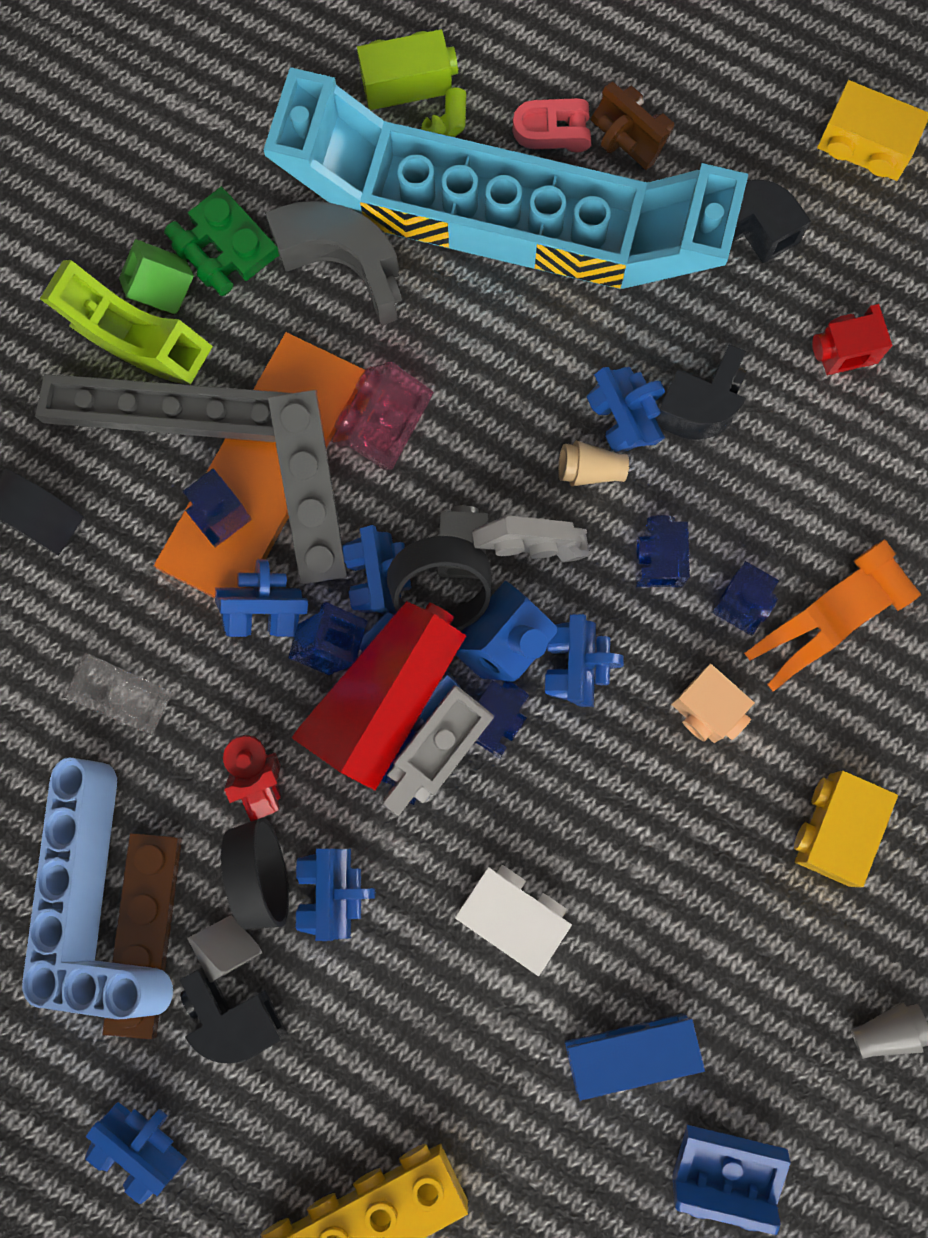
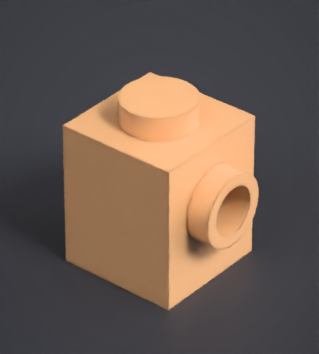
M710 663L671 705L686 718L683 724L694 736L702 741H706L709 738L715 743L725 736L733 740L743 731L751 721L745 713L755 702Z

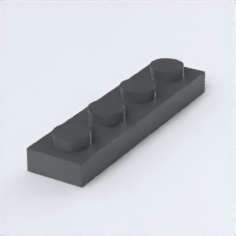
M317 390L268 397L300 584L347 578L348 574L343 557V544Z

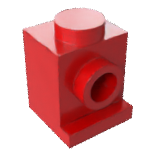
M879 304L871 305L862 317L856 318L854 314H847L833 319L829 322L825 331L815 334L812 340L814 355L819 362H823L826 375L878 364L893 346Z

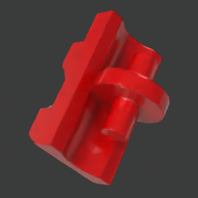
M250 735L236 736L229 741L224 749L223 762L225 768L230 773L224 791L229 803L239 799L242 800L248 817L252 822L279 810L277 800L281 799V793L277 783L281 765L276 753L267 755L264 745L256 737Z

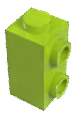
M442 29L430 32L420 31L411 36L386 41L375 40L369 44L357 46L360 74L369 110L444 96L446 91L452 88V75L458 74V63L454 46L446 47Z

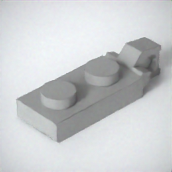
M506 515L478 527L472 532L475 548L495 550L497 556H511L528 552L532 559H542L557 555L562 562L578 561L591 556L586 537L587 529L574 528L573 522Z
M454 685L393 762L394 766L387 776L394 780L395 783L380 803L391 813L399 816L413 797L424 803L430 794L435 795L492 721L494 715L461 688Z

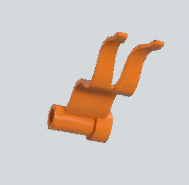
M885 539L869 548L853 561L859 568L857 571L832 587L809 607L775 629L744 653L749 661L771 649L818 627L820 632L790 657L767 683L772 691L779 688L801 669L831 651L855 629L891 604L899 611L921 596V593L893 558L896 553Z

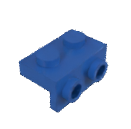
M687 1125L672 1175L675 1209L695 1218H707L736 1225L748 1231H760L777 1235L781 1225L777 1204L791 1163L788 1149Z

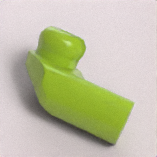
M457 87L448 89L445 93V114L440 117L432 115V121L428 117L425 118L421 130L456 137L463 132L466 124V91Z

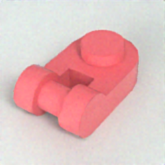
M578 98L524 102L514 112L512 128L514 138L520 145L529 149L566 148L571 152L586 151L592 145L591 132L586 127V122L590 118L589 103L584 99ZM557 121H565L569 126L557 127Z

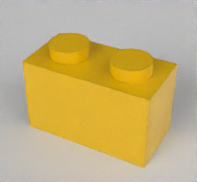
M848 80L817 149L829 153L835 159L846 160L866 168L876 176L888 177L898 181L911 160L926 127L928 112Z
M845 771L831 773L828 778H821L812 796L811 803L816 805V809L810 824L805 822L801 826L794 842V849L799 851L795 863L848 887H864L898 795Z

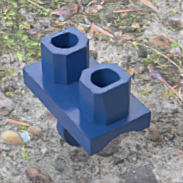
M603 367L594 374L598 384L586 397L594 412L598 415H608L612 412L617 421L616 425L606 431L605 436L612 451L623 452L639 446L656 445L665 439L655 418L661 413L655 401L665 393L661 381L646 383L642 373L637 372L634 374L631 367H624L618 370H610L609 367Z
M374 525L360 528L361 537L342 546L344 562L347 568L353 571L366 568L367 583L350 586L349 598L351 608L361 613L378 612L385 614L386 612H392L395 615L397 612L387 585V572L394 557L405 548V543H393L390 533L378 532ZM410 579L405 583L401 591L411 589Z
M266 559L256 560L254 573H238L237 575L238 587L254 588L215 587V603L222 617L225 634L229 637H246L251 635L252 614H268V632L270 635L294 637L299 622V614H307L308 600L307 598H302L300 588H270L286 587L287 576L286 573H270L269 562Z
M584 614L570 615V622L555 624L558 627V631L547 645L548 651L552 654L569 653L568 669L547 670L545 674V693L551 697L568 700L580 707H594V681L596 685H609L610 669L624 667V656L610 653V637H596L595 622L587 621Z
M316 849V854L298 858L296 861V878L299 884H316V904H299L296 910V930L316 935L315 941L351 938V919H361V899H375V888H361V869H351V849Z
M117 1102L100 1121L93 1125L86 1135L91 1144L86 1153L85 1160L98 1171L106 1172L115 1163H118L130 1173L123 1184L125 1193L138 1204H142L152 1194L158 1196L187 1161V1158L171 1146L173 1140L160 1130V1127L168 1117L161 1109L148 1120L136 1109L130 1112Z

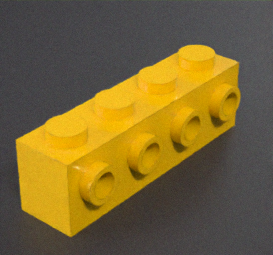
M422 1144L399 1158L401 1165L384 1175L381 1168L375 1169L353 1183L355 1190L339 1199H337L335 1193L329 1194L307 1208L308 1216L293 1224L290 1223L289 1218L280 1220L264 1230L260 1236L261 1238H426L468 1215V1199L442 1145L439 1144L429 1150L427 1144Z

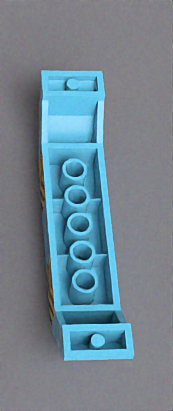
M291 67L263 149L267 158L326 201L361 213L377 225L383 233L617 289L725 266L729 258L748 178L747 173L702 163L700 170L647 183L386 122L338 87L334 77Z

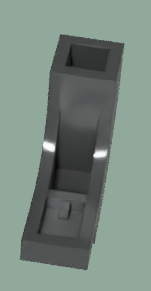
M320 201L292 203L265 212L286 272L320 261H333L344 264L354 270L365 283L381 326L398 320L395 303L402 301L395 280V277L399 276L397 255L386 235L370 219L351 208Z

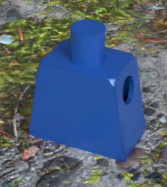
M504 581L490 597L489 605L484 614L476 622L461 631L466 635V638L457 651L456 656L481 679L515 681L520 678L536 658L541 657L545 653L547 645L556 635L558 627L524 594L508 581Z

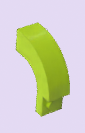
M72 260L62 261L40 297V300L71 322L69 326L91 342L150 374L172 382L191 385L213 347L181 320L157 317L124 301Z

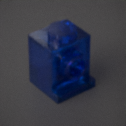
M214 468L183 490V493L193 504L185 511L215 548L252 520L242 503Z
M655 515L647 518V529L644 536H638L637 563L645 564V568H641L636 577V587L682 588L690 578L688 522H675V517L670 515Z
M745 561L732 576L711 613L753 636L760 623L767 619L778 601V598L772 592L779 580Z
M325 602L321 605L318 614L298 623L288 658L327 675L348 668L357 660L367 620Z
M492 680L478 703L492 713L494 718L475 743L501 759L507 747L500 742L504 737L513 741L527 719L520 712L529 695L509 681H505L501 686Z

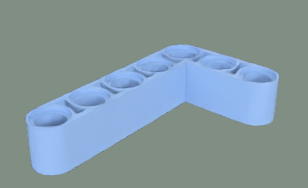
M69 757L58 762L52 770L22 990L28 1003L37 1008L118 1020L159 1015L168 1008L173 996L172 982L163 970L95 961L117 789V776L114 769L109 764Z

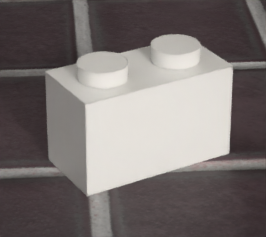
M501 865L497 873L488 867L455 916V919L531 972L540 976L572 924L562 918L567 909L544 893H542L537 901L521 889L526 881L504 865Z

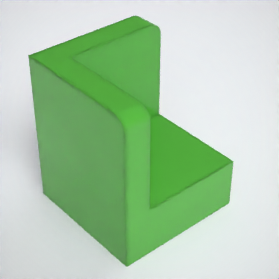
M135 239L119 280L126 298L176 314L180 309L194 275L186 259Z

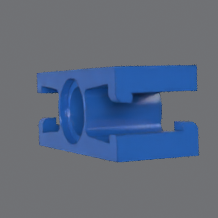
M684 1013L564 1041L575 1091L580 1101L705 1072L693 1020Z

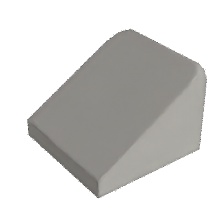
M232 915L187 938L210 983L262 954L256 941L237 923Z

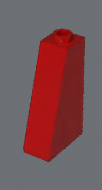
M406 601L299 726L292 739L340 773L376 791L466 638L465 634L450 625L454 616L430 602L423 609Z

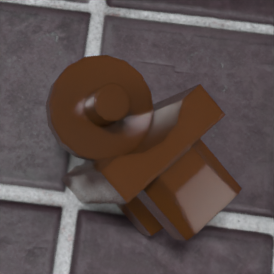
M612 81L604 87L602 100L591 117V121L605 133L601 147L607 153H611L621 147L647 170L654 165L661 149L667 142L674 128V122L664 113L656 114L652 117L642 108L644 105L643 95L632 85L621 89Z

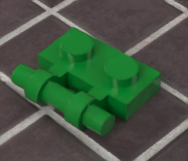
M222 186L188 212L191 222L196 226L194 229L185 231L177 221L168 224L164 230V234L172 241V249L182 259H188L197 269V277L205 286L213 287L220 296L228 294L233 288V283L227 277L231 272L236 270L245 281H248L279 256L277 246ZM211 243L219 251L220 255L217 258H210L202 249Z

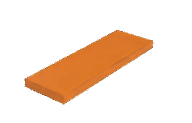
M285 332L253 390L286 393L317 390L327 449L366 378V371ZM225 438L154 564L157 570L215 598V587L250 588L238 587V573L255 572L256 560L267 558L289 518L276 442Z

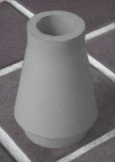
M904 1002L869 1022L851 1029L854 1042L862 1059L872 1056L923 1053V1047L928 1046V1023L918 1004L906 1007Z

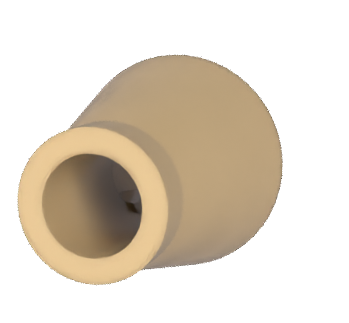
M577 440L574 441L573 445L563 444L558 466L560 481H568L571 486H580L611 481L625 482L629 471V457L627 454L615 453Z

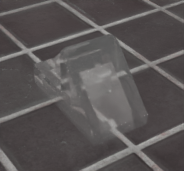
M85 653L67 688L64 698L149 735H153L173 692Z

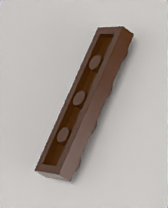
M130 833L112 963L158 968L165 972L182 838ZM159 1015L119 1020L105 1018L102 1035L152 1040L157 1037Z

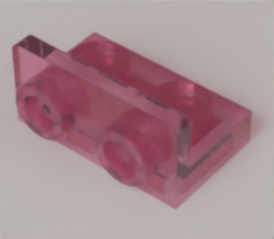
M387 362L374 367L370 366L361 375L356 385L359 393L352 405L346 406L338 416L334 425L338 431L332 442L339 447L349 446L383 470H392L434 392L393 362Z

